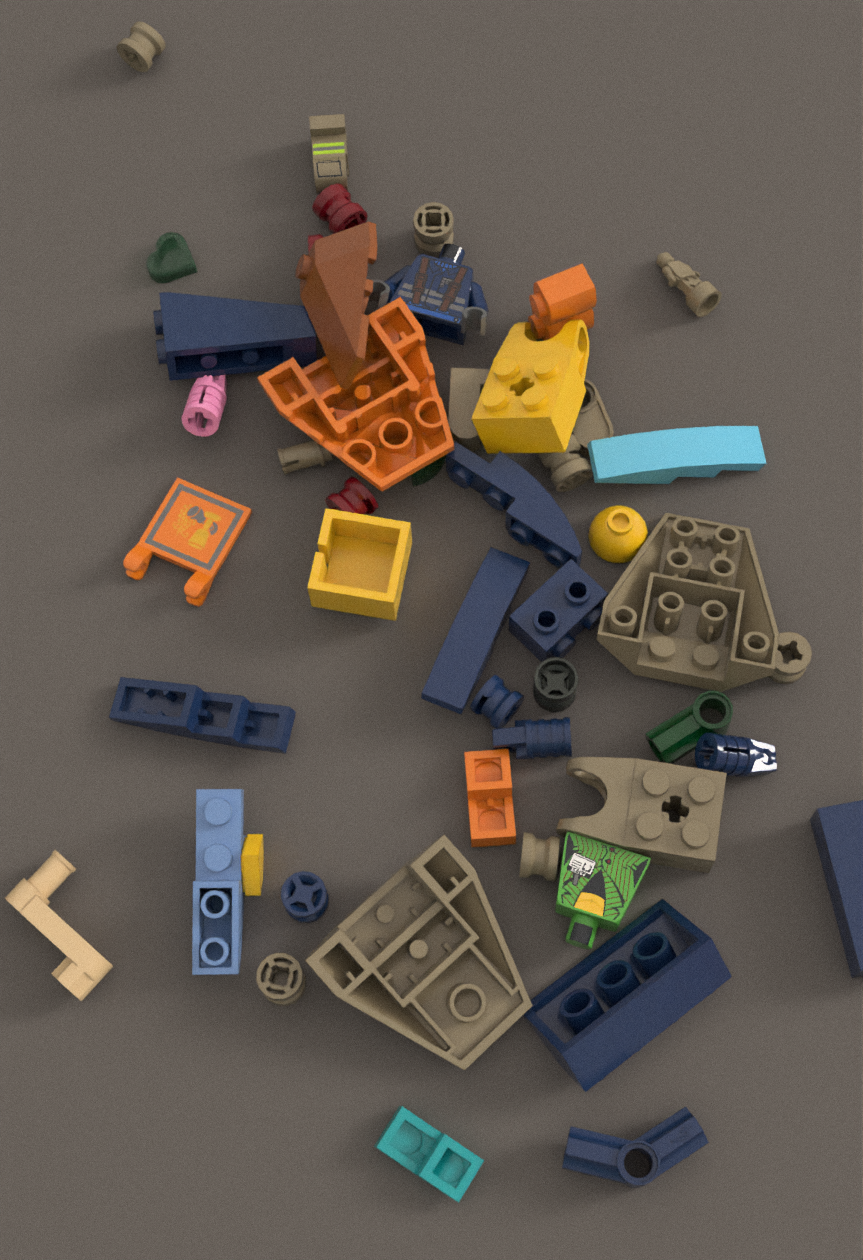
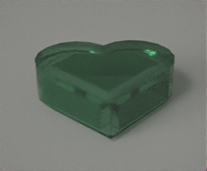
M175 232L165 233L159 237L156 242V251L150 254L146 262L151 279L162 284L198 272L186 240L182 235Z

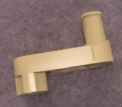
M54 850L42 866L28 880L23 878L5 899L67 956L51 974L82 1001L114 966L47 906L50 903L48 898L72 872L76 871V868Z

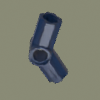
M687 1107L682 1108L633 1141L570 1126L562 1169L619 1182L630 1188H640L707 1145L709 1141L700 1124ZM639 1151L647 1157L649 1171L645 1177L635 1178L629 1175L624 1167V1158L627 1153Z

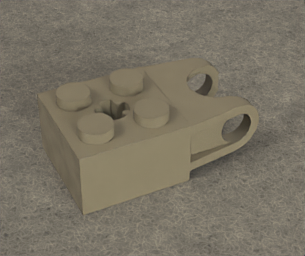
M577 757L567 761L566 774L596 788L603 797L604 807L598 813L591 816L559 819L556 826L557 834L565 838L568 831L651 858L650 864L703 873L710 872L716 859L727 773L639 758ZM667 810H675L681 815L678 822L669 821V814L666 813Z

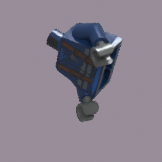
M444 244L438 258L425 254L418 255L412 265L404 266L387 280H373V292L369 296L368 301L378 302L377 309H380L387 305L388 302L401 297L422 326L426 336L464 346L468 329H477L480 331V335H486V322L489 310L482 287L478 283L473 282V269L462 265L465 252L457 245Z

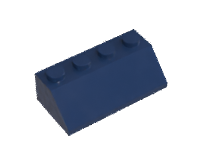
M661 899L530 1001L533 1006L522 1016L560 1066L586 1092L633 1054L641 1050L666 1028L678 1021L680 1017L712 994L732 976L712 938L664 899Z

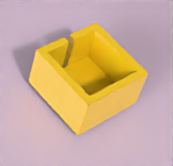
M325 508L317 543L319 552H315L307 587L311 606L396 621L412 547L411 523Z

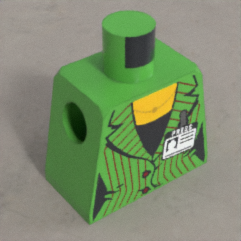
M567 831L555 906L556 913L572 918L565 941L579 948L592 949L598 927L616 932L646 874L651 858Z

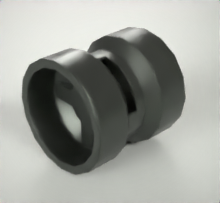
M559 657L548 658L539 664L534 675L533 695L541 708L550 712H560L571 706L575 700L579 679L574 665L568 660Z

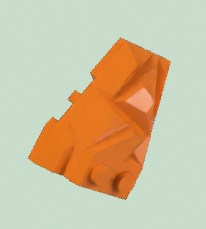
M401 297L368 315L370 318L365 359L349 390L340 388L327 356L301 369L293 357L257 377L258 383L281 416L382 492L454 450V442L443 401L439 397L435 382L433 364L430 363L426 349L423 328Z

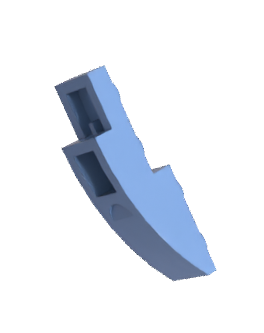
M196 789V881H193L192 975L240 974L244 917L241 853L246 835H243V789Z

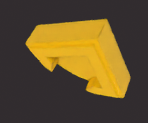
M247 834L241 853L242 887L245 896H261L264 864L263 834Z

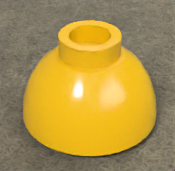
M615 505L605 508L594 517L589 528L588 538L593 551L599 557L612 563H625L633 560L647 540L648 532L646 523L638 512L627 506Z

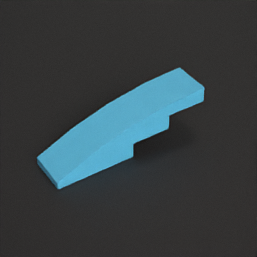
M758 426L676 428L598 439L587 444L595 483L670 484L677 477L714 478L722 470L759 471L767 464Z

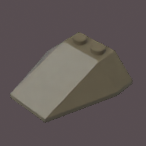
M445 834L441 835L392 874L338 923L304 960L336 997L463 1070H466L533 1006L475 869Z

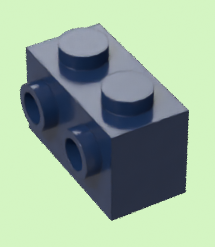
M570 559L509 615L508 631L541 662L553 657L563 658L575 646L577 641L574 638L582 630L587 628L591 631L600 623L604 600L608 593Z

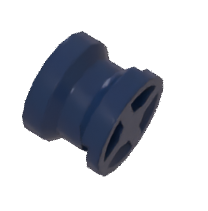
M494 675L476 694L470 705V710L476 715H485L490 719V726L494 729L503 728L520 708L524 695L518 691H510L504 686V680L498 675Z
M306 871L294 873L286 879L282 886V903L292 919L300 923L315 922L328 909L329 896L325 884L314 873Z

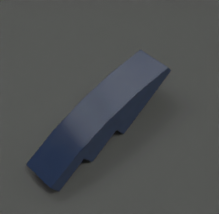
M490 547L442 645L421 693V699L458 714L463 713L493 654L495 642L511 612L512 603L528 573L530 562Z
M120 677L109 718L113 721L196 740L286 754L296 712L290 706L250 702L240 695L204 692L197 685Z

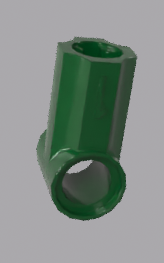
M707 691L701 693L692 705L645 733V738L659 762L674 764L695 750L699 738L704 733L725 735L733 716V705L730 699L721 692ZM713 708L722 714L723 720L716 724H710L705 722L699 713L704 709Z

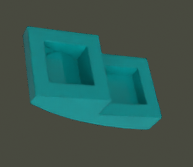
M403 1106L398 1107L374 1145L375 1148L458 1203L484 1162L483 1159L448 1135L441 1133Z

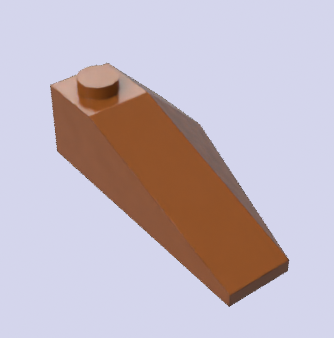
M369 221L315 240L309 254L301 255L295 277L300 279V297L340 388L349 390L365 359L370 316L364 313L369 296L373 292L374 283L373 280L366 279L368 263L373 265L377 257L376 224Z

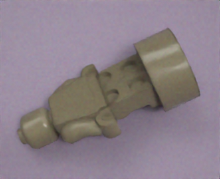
M668 252L660 253L657 256L656 264L662 269V273L668 279V285L670 287L674 285L686 294V305L698 317H704L716 308L722 294L709 281L702 282L699 279V272L693 271L689 265L679 260L675 261Z

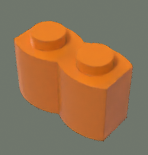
M582 263L534 283V294L529 296L533 315L528 317V321L531 323V330L535 334L536 339L542 338L545 341L554 337L570 320H583L587 330L594 326L593 308L597 302L596 289Z

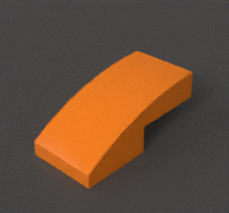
M509 749L464 752L471 848L516 844Z

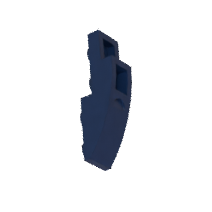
M455 441L454 450L446 454V472L450 479L462 488L468 489L471 487L482 494L483 499L494 509L499 511L507 510L505 529L508 530V534L516 542L523 546H529L530 544L543 552L544 558L557 568L564 566L570 559L580 567L582 549L576 534L565 514L546 489L522 466L501 451L489 463Z

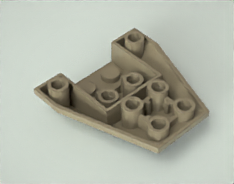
M665 513L604 600L596 640L634 675L723 692L773 675L779 632L750 529Z

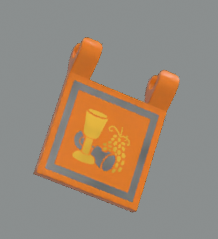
M177 477L139 542L126 555L123 561V566L127 569L126 575L132 579L141 580L148 569L152 556L155 555L194 572L184 586V593L187 595L186 602L197 607L202 606L214 578L250 518L252 509Z

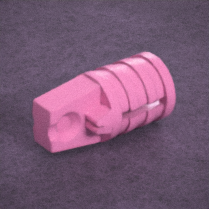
M205 375L196 379L190 390L182 415V424L191 434L206 437L213 435L218 430L227 401L226 375ZM207 419L206 426L203 428L204 421Z

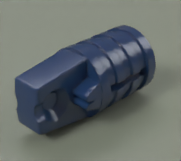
M563 717V719L551 718V720L538 719L536 721H532V719L515 720V727L493 729V750L509 749V753H516V759L547 758L549 756L572 757L570 717Z
M704 733L696 744L695 763L699 769L727 773L726 776L736 777L767 775L777 771L774 745L747 737Z

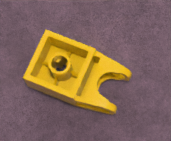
M583 320L568 321L557 335L545 341H536L535 334L531 330V323L518 322L513 325L493 360L471 418L487 454H496L499 451L502 453L566 452L586 393L584 381L589 357V337Z

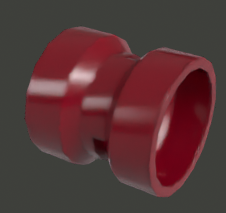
M336 183L325 188L316 197L312 206L313 212L321 221L329 223V231L332 234L366 223L368 218L367 212L362 206L351 201V194L342 184Z

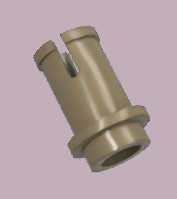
M314 440L277 449L284 475L321 464V467H326L325 462L332 460L331 453Z

